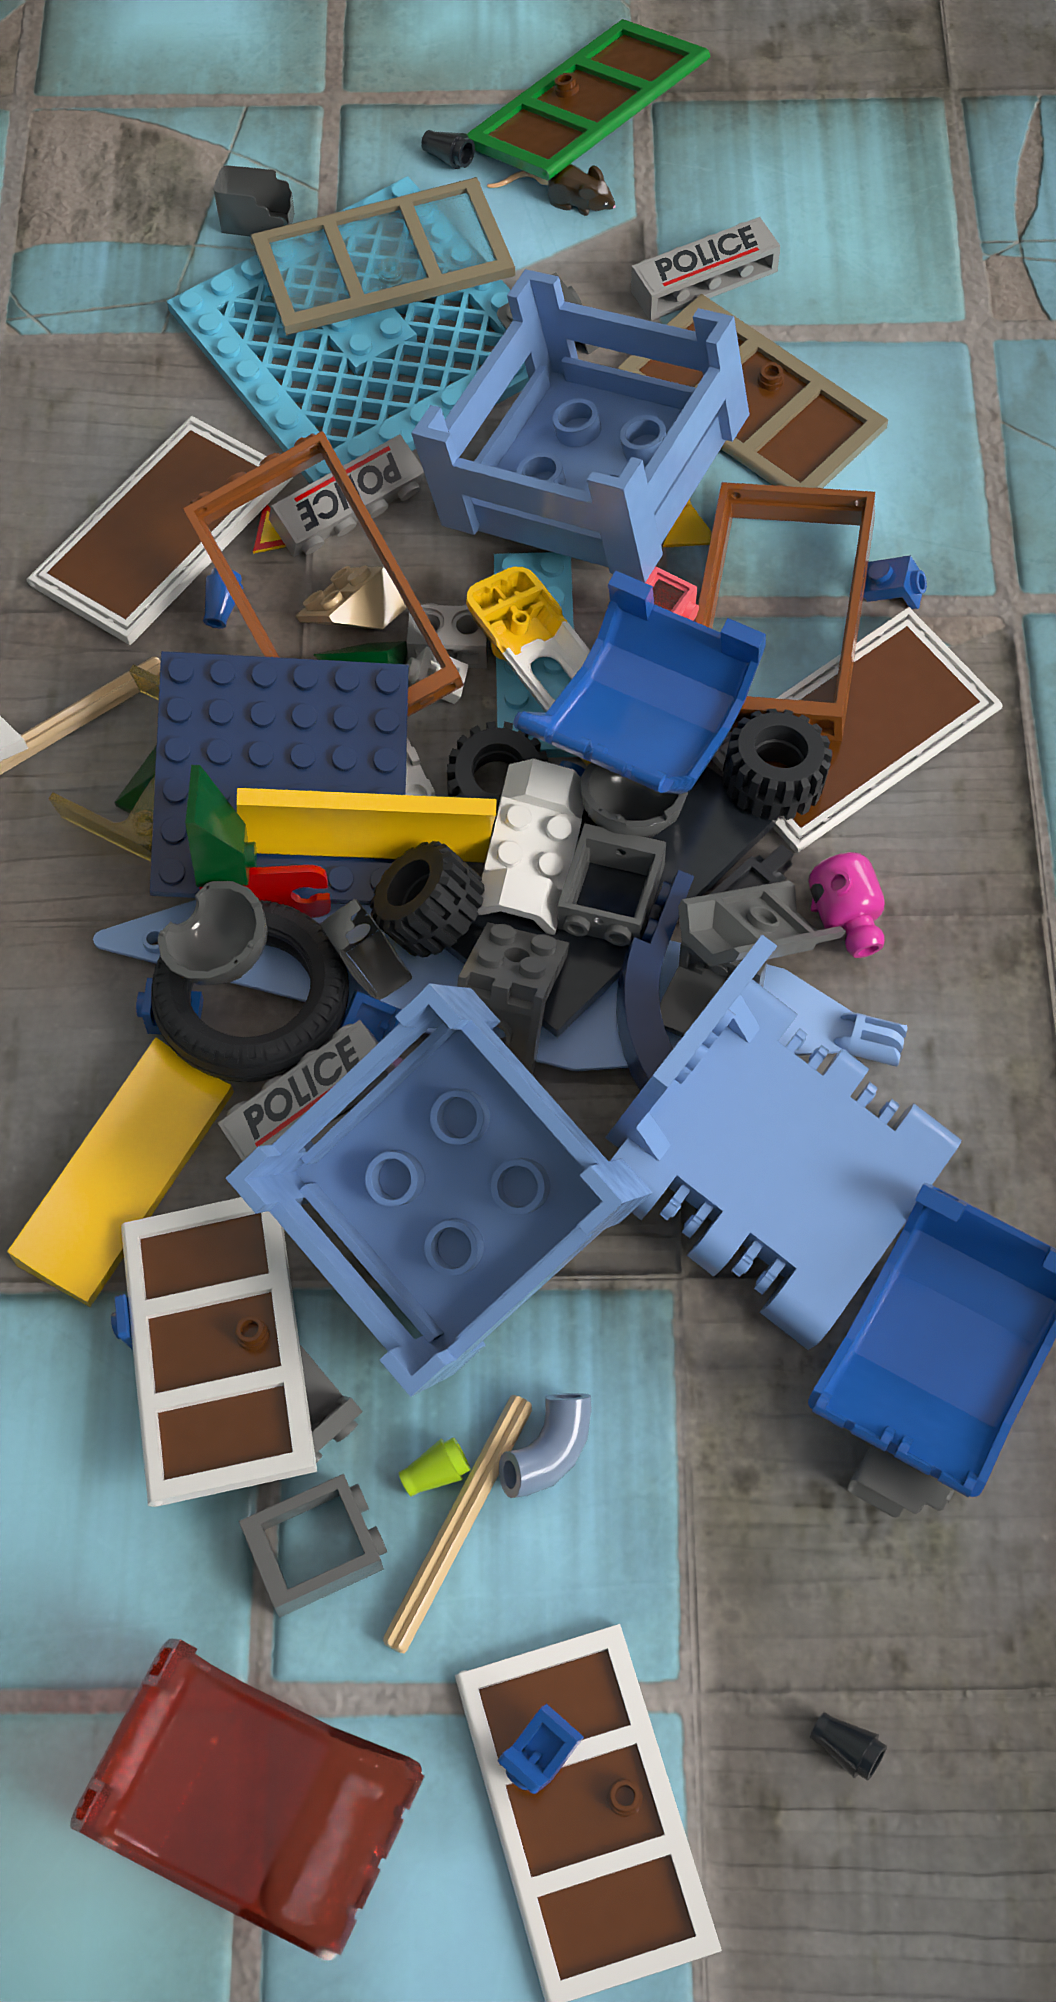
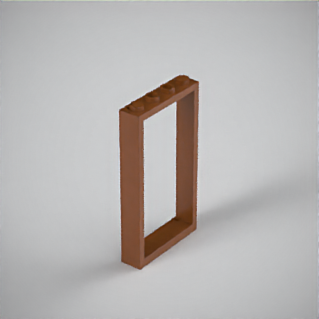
M323 431L316 435L311 433L306 438H299L295 442L294 447L282 454L273 453L268 455L260 462V466L247 473L239 472L232 475L226 480L224 486L213 492L206 491L200 493L198 498L191 500L190 505L183 508L264 657L280 658L207 525L324 460L441 668L408 687L407 717L464 686L459 672Z
M721 483L698 604L699 610L695 622L711 629L713 628L733 518L860 526L834 703L747 696L729 732L737 728L739 721L744 717L750 719L751 713L760 711L762 714H766L767 709L776 708L777 712L784 713L786 709L793 711V715L797 717L804 715L810 718L808 723L811 725L817 723L822 729V736H827L829 740L842 741L875 521L876 492L818 487Z

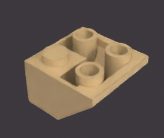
M365 565L350 568V566H346L331 577L332 584L324 591L319 590L313 593L303 602L305 608L296 615V618L299 622L364 629H384L407 607L384 567H367Z

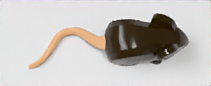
M570 164L549 181L528 172L519 171L500 182L487 185L489 188H498L518 178L531 177L542 185H548L549 202L556 208L569 211L575 206L578 207L580 214L584 216L589 215L590 209L601 211L615 208V201L611 191L605 183L601 170L595 165H592L588 173H585L576 165Z

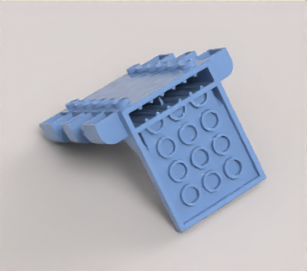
M761 935L605 1138L619 1148L610 1161L622 1158L652 1192L648 1198L632 1211L635 1216L642 1220L669 1187L675 1193L659 1214L664 1219L668 1220L670 1217H673L680 1209L682 1201L686 1200L697 1211L685 1222L682 1233L690 1238L706 1217L712 1221L687 1254L689 1258L708 1273L715 1276L720 1272L742 1244L746 1249L733 1266L732 1272L740 1277L748 1271L756 1256L762 1259L769 1266L761 1273L754 1286V1289L761 1294L769 1288L779 1273L784 1277L760 1313L809 1350L816 1346L828 1333L903 1227L916 1203L915 1199L924 1183L931 1185L934 1183L962 1140L914 1103L903 1112L892 1128L887 1123L900 1106L896 1101L891 1099L889 1102H886L879 1110V1115L877 1117L873 1115L865 1106L875 1097L878 1088L869 1082L855 1100L850 1097L867 1074L869 1068L844 1049H841L834 1056L823 1073L820 1074L816 1069L829 1053L827 1048L823 1045L816 1048L806 1063L794 1054L806 1041L807 1033L799 1028L786 1046L779 1042L798 1014L752 979L777 947L776 944L764 935Z

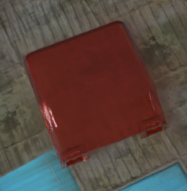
M174 1638L168 1639L155 1656L82 1794L70 1821L71 1829L323 1960L329 1961L335 1958L336 1955L341 1956L358 1921L354 1918L358 1908L363 1910L381 1872V1869L378 1868L381 1859H387L404 1823V1819L401 1818L405 1809L410 1810L425 1778V1775L421 1774L422 1767L420 1763L409 1756L330 1726L211 1665L195 1654L197 1651L196 1647L185 1641Z

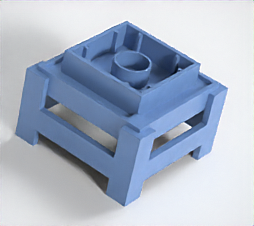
M525 269L507 295L513 317L512 323L452 410L444 419L441 407L430 405L411 433L441 525L473 535L480 531L609 568L611 574H614L616 570L645 583L663 555L662 542L726 440L733 442L749 416L734 316L698 308L693 315L695 331L565 302L558 276ZM574 341L702 371L703 378L698 386L694 388L579 360ZM525 363L529 381L475 461L459 458L522 364Z
M428 984L395 1016L400 1023L272 1145L258 1146L226 1177V1180L255 1214L269 1211L379 1340L388 1351L380 1359V1362L410 1397L454 1375L486 1346L483 1340L604 1229L619 1224L652 1194L650 1189L622 1158L608 1161L494 1033L492 1029L501 1021L471 988ZM428 1028H437L315 1145L312 1143L311 1139ZM310 1203L423 1336L414 1339L301 1205Z

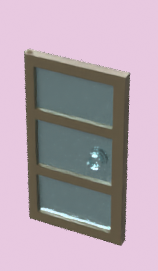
M477 177L250 234V243L256 252L286 335L515 276V265Z

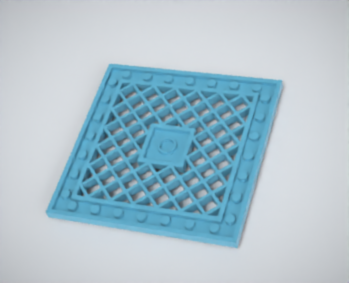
M407 176L341 211L408 195L421 190ZM435 206L416 210L441 274L486 263ZM401 214L339 230L353 267L366 269L365 275L357 274L364 294L413 282L400 280V274L416 276L415 281L427 277L421 261L404 260L405 255L419 256L413 242L409 241L410 234ZM388 233L402 236L401 240H394L385 238V234ZM325 234L271 247L283 282H286L285 287L290 300L306 301L305 307L292 305L295 312L313 308L315 302L328 304L350 298L349 294L344 292L346 286L339 271L325 270L326 264L337 266ZM356 249H363L372 252L371 256L355 254ZM380 252L397 254L395 259L379 257ZM254 255L167 300L170 313L283 452L294 447L295 442L299 438H306L311 433L315 435L319 433L315 426L323 427L322 431L325 433L343 466L401 434L410 450H415L416 447L411 433L430 405L441 407L444 419L447 417L478 372L480 365H483L491 353L484 351V346H496L506 331L497 317V310L508 303L507 295L510 289L502 280H497L432 297L436 298L435 304L417 301L317 327V329L313 328L286 335L275 304L264 302L265 297L271 296L257 255ZM375 271L389 272L391 277H377L374 274ZM296 280L312 282L310 288L295 286ZM321 283L337 285L335 291L319 289ZM444 300L461 302L460 307L445 306L443 304ZM469 303L474 307V309H468ZM235 312L249 313L250 318L249 320L234 318ZM400 314H406L405 320ZM260 315L275 317L274 323L259 321ZM414 316L430 317V324L414 322ZM439 319L456 321L455 327L438 325ZM465 322L482 324L481 330L466 329L463 326ZM489 326H491V328H492L495 332H489V331H488V330H489ZM237 332L245 333L243 339ZM254 334L270 336L268 343L253 341ZM417 336L426 337L425 343L417 342ZM279 338H285L295 341L293 346L278 344ZM434 339L451 340L450 347L433 345ZM307 341L320 343L319 349L303 348V343ZM459 342L477 344L476 350L458 348ZM329 345L333 348L335 352L327 351ZM256 355L264 356L263 361L261 362ZM404 355L421 357L420 363L403 361ZM273 357L289 359L288 365L272 364ZM429 358L447 360L445 367L429 365ZM298 361L314 363L313 369L298 368ZM454 362L472 364L471 370L453 368ZM525 363L522 364L496 404L522 391L528 383L529 378ZM323 365L340 366L338 373L322 371ZM348 368H349L355 375L347 374ZM374 371L391 373L389 380L372 378ZM399 374L416 377L415 383L398 381ZM275 378L283 379L282 386L278 383V381ZM424 378L442 380L440 387L423 385ZM299 381L309 384L306 390L291 388L292 382ZM318 384L334 386L333 393L316 391ZM343 388L360 390L358 397L343 395ZM368 391L385 393L384 400L367 398ZM394 395L411 397L409 403L394 402L392 400ZM295 402L303 403L302 409ZM312 404L329 406L327 413L311 411ZM337 408L354 410L353 417L336 415ZM363 411L380 413L378 420L361 417ZM332 428L349 430L347 438L330 435ZM324 460L301 472L309 484L331 473Z

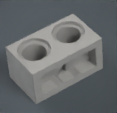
M434 603L421 605L450 657L468 664V668L487 669L489 639L474 621L467 605L448 606ZM410 613L407 634L408 660L411 657L416 659L426 646L429 647Z

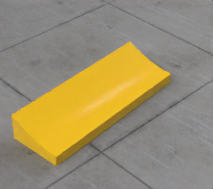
M237 788V814L246 824L248 842H256L258 854L397 859L405 851L412 847L416 848L420 843L439 841L441 844L447 845L465 862L485 863L496 817V799Z
M155 1037L7 1252L16 1266L91 1307L124 1258L121 1225L125 1222L152 1216L233 1095L232 1085L195 1069L181 1059L171 1047Z

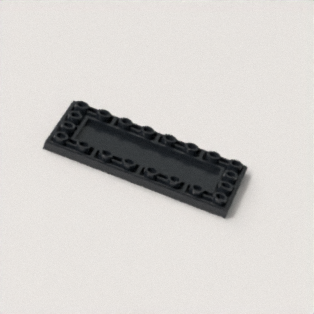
M706 766L692 789L688 791L687 798L677 820L651 838L666 842L665 866L649 918L657 919L661 908L654 904L663 881L671 883L678 870L694 876L686 899L703 896L776 825V820H769L768 815L761 814L759 818L751 815V809L742 810L738 807V799H731L727 794L728 787L723 785V777L708 766ZM585 808L583 809L582 822L580 826L576 848L584 824L597 826L588 816ZM590 863L576 905L634 918L647 876ZM499 911L478 915L475 921L468 927L469 930L463 936L461 935L454 945L450 948L447 946L444 949L465 965L487 922L506 924L520 931L536 935H549L556 940L568 942L567 958L545 1002L542 1026L558 1038L619 978L620 969L629 945L618 946L605 939L588 935L575 936L566 930L558 929V925L554 935L548 934L532 919Z

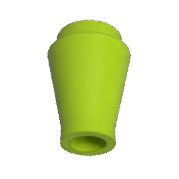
M452 1437L445 1442L442 1438L438 1440L407 1468L399 1471L398 1474L407 1493L412 1497L420 1492L463 1480L462 1475L471 1471V1468L455 1437Z

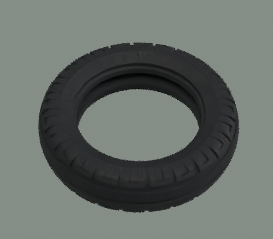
M259 900L265 913L268 929L265 945L281 949L297 959L309 975L310 990L307 1000L299 1013L286 1025L273 1032L253 1037H238L221 1033L209 1027L197 1016L191 1006V992L194 983L172 972L161 956L157 961L151 985L152 1009L157 1026L167 1044L181 1059L207 1075L234 1082H259L279 1075L283 1076L297 1066V1063L300 1062L305 1054L312 1050H319L330 1042L343 1021L349 997V979L345 963L318 922L307 914L300 912V910L288 905L278 904L277 902Z

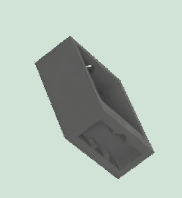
M584 824L557 905L558 929L566 930L575 936L588 935L605 939L618 946L630 945L634 937L641 939L665 866L666 842L638 835L613 833L602 827ZM590 863L647 876L634 918L576 905Z
M344 1474L239 1521L279 1618L384 1570L380 1555L387 1553V1549L377 1526L370 1529L367 1528L361 1515L362 1512L369 1510L359 1484L357 1483L349 1487ZM340 1496L365 1554L288 1589L265 1530Z

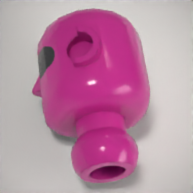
M845 852L831 856L818 863L809 874L808 879L813 897L811 912L819 913L825 929L841 926L846 931V949L853 957L863 958L880 951L884 947L885 938L883 931L875 926L874 921L884 911L885 901L869 859L857 852Z

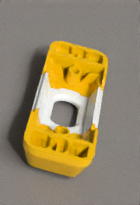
M515 566L472 585L466 595V605L474 621L491 641L493 654L508 663L546 713L555 702V699L550 696L531 670L532 662L541 657L553 658L572 680L582 667L590 649L564 618L561 606L531 570ZM581 758L582 761L585 763L586 766L591 763V762H589V761H587V760Z

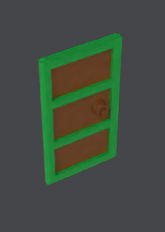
M621 19L468 132L467 135L469 139L473 140L475 151L549 181L710 59V52L705 47Z

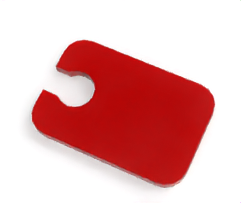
M316 865L253 867L249 869L248 885L243 886L249 888L259 900L291 906L311 918L325 916L331 911L330 893H317L309 899L301 898L293 893L294 890L302 887L314 889L328 888L327 873L322 867Z

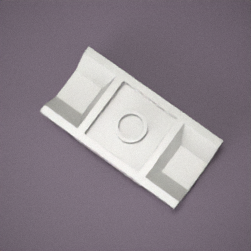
M537 759L509 765L481 876V882L484 884L485 891L481 895L484 900L482 906L477 911L478 915L502 911L532 919L546 933L555 934L557 929V905L574 857L584 809L581 796V777L573 769Z

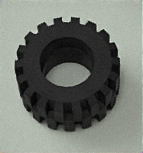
M776 708L767 709L766 714L756 711L751 713L750 719L744 717L739 721L738 727L734 728L731 733L722 771L724 772L722 778L723 785L728 787L727 794L731 799H738V807L742 810L751 809V815L760 818L761 814L768 815L769 820L778 821L779 816H784L786 820L794 819L796 812L804 815L809 812L811 805L815 806L822 794L832 759V750L828 749L830 741L827 736L821 735L822 729L817 723L811 725L808 723L810 718L804 715L797 717L793 715V711L786 709L784 713L777 712ZM764 761L780 762L789 768L774 767Z
M495 721L486 722V729L482 731L477 725L470 729V737L467 738L465 735H462L457 740V749L452 748L450 752L449 764H447L448 796L496 799L497 815L501 794H491L481 789L474 780L476 771L481 766L494 761L514 764L537 759L548 762L546 751H540L541 742L534 737L530 740L528 738L529 734L520 730L518 732L512 730L513 723L504 721L503 728H496Z
M439 841L423 842L416 848L412 847L405 851L381 876L382 879L376 885L373 892L375 896L371 899L370 908L372 911L370 915L377 926L409 954L415 957L419 955L421 958L428 957L431 954L437 955L447 946L450 948L454 945L457 939L469 930L468 927L479 914L477 911L482 906L484 900L481 896L485 891L484 884L481 882L482 878L447 845L441 844Z

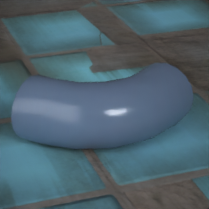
M561 1393L545 1397V1420L539 1436L529 1446L518 1450L506 1451L501 1455L499 1478L502 1489L508 1497L529 1496L550 1488L574 1467L588 1439L591 1395L584 1393Z

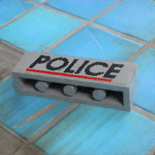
M760 217L742 222L724 231L708 235L703 239L682 247H676L669 252L632 265L631 293L649 320L652 321L686 308L700 294L707 298H712L776 273L778 271L780 244Z
M401 434L343 465L372 518L386 511L389 507L388 504L398 498L401 501H405L414 496L420 490L419 486L424 476L423 468ZM332 473L271 505L269 521L293 557L302 552L309 555L317 551L324 545L325 539L334 534L340 537L349 533L356 527V522L358 521Z
M361 1020L340 1028L333 1035L330 1042L319 1050H312L305 1054L293 1069L283 1076L279 1075L265 1083L260 1093L249 1101L236 1104L228 1111L227 1117L221 1120L218 1125L242 1161L258 1146L272 1145L378 1044L374 1035ZM391 1063L335 1118L363 1099L396 1068L395 1065Z

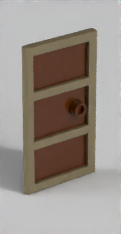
M700 294L666 325L695 331L693 315L698 308L731 316L734 315L703 294ZM734 316L749 416L733 442L726 440L721 450L771 485L824 488L887 429L888 419ZM631 355L617 367L620 370L694 388L698 386L703 378L702 371Z

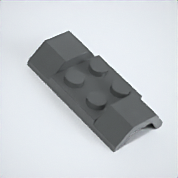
M790 880L682 899L678 906L682 941L710 967L743 960L761 935H764L777 945L768 958L772 959L813 950L815 945L842 938L846 932L841 926L817 930L797 912L795 885Z

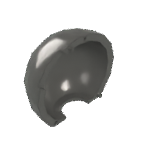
M592 762L587 765L580 778L582 803L591 820L598 827L624 835L652 838L677 820L688 795V792L683 794L657 792Z
M212 881L206 883L195 895L196 907L193 914L180 924H174L170 921L158 935V945L162 960L172 972L197 985L228 984L241 978L252 969L260 958L267 941L268 929L265 913L261 902L249 888L233 881Z

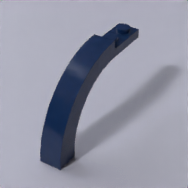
M678 870L671 883L663 881L654 903L661 907L657 919L650 917L641 939L634 937L626 950L619 974L616 1001L618 1033L625 1060L640 1091L673 1050L661 1015L659 983L666 950L679 918L678 906L682 899H686L694 879L693 875Z

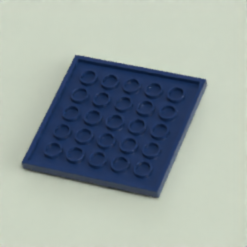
M161 651L150 896L195 898V895L200 891L199 887H196L185 825L191 765H201L236 812L237 788L405 795L409 665ZM257 853V867L316 865L325 869L328 878V888L314 889L302 887L294 890L293 893L304 899H309L317 893H330L331 904H348L353 899H357L361 905H370L371 899L375 896L373 893L375 887L382 879L381 876L396 860Z

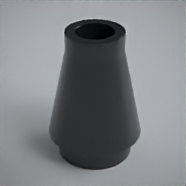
M427 130L422 137L421 147L423 151L431 153L454 169L466 168L473 160L475 144L465 133Z
M826 1712L820 1716L810 1735V1738L819 1743L853 1778L859 1775L867 1781L875 1773L887 1750V1745L878 1740L879 1734L836 1719Z

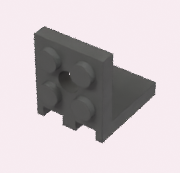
M487 922L458 976L457 987L471 988L501 1021L496 1027L502 1029L506 1037L500 1039L533 1075L537 1060L545 1002L567 958L569 943L556 940L549 935H536L514 929L506 924Z

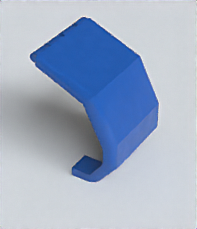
M615 570L608 583L610 596L608 608L598 637L582 667L546 713L518 712L514 718L513 725L516 729L657 792L687 793L692 789L727 737L746 700L766 647V634L727 618L721 632L713 630L655 605L653 586Z
M924 1183L895 1246L846 1337L814 1387L808 1399V1405L813 1413L841 1428L851 1431V1434L882 1451H888L895 1458L928 1476L931 1475L937 1478V1481L962 1495L977 1497L982 1493L1009 1431L1056 1339V1248L938 1187Z

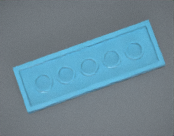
M555 552L494 554V574L515 566L531 570L561 606L564 618L574 629L571 557ZM496 657L497 727L503 728L504 721L513 723L518 712L545 713L508 663ZM541 657L531 664L533 674L550 696L556 700L571 681V678L553 658ZM513 725V729H512V730L518 732L519 730L516 729V728L514 727V725ZM528 735V738L530 740L534 738L533 736ZM538 739L541 742L540 751H546L548 758L578 757Z

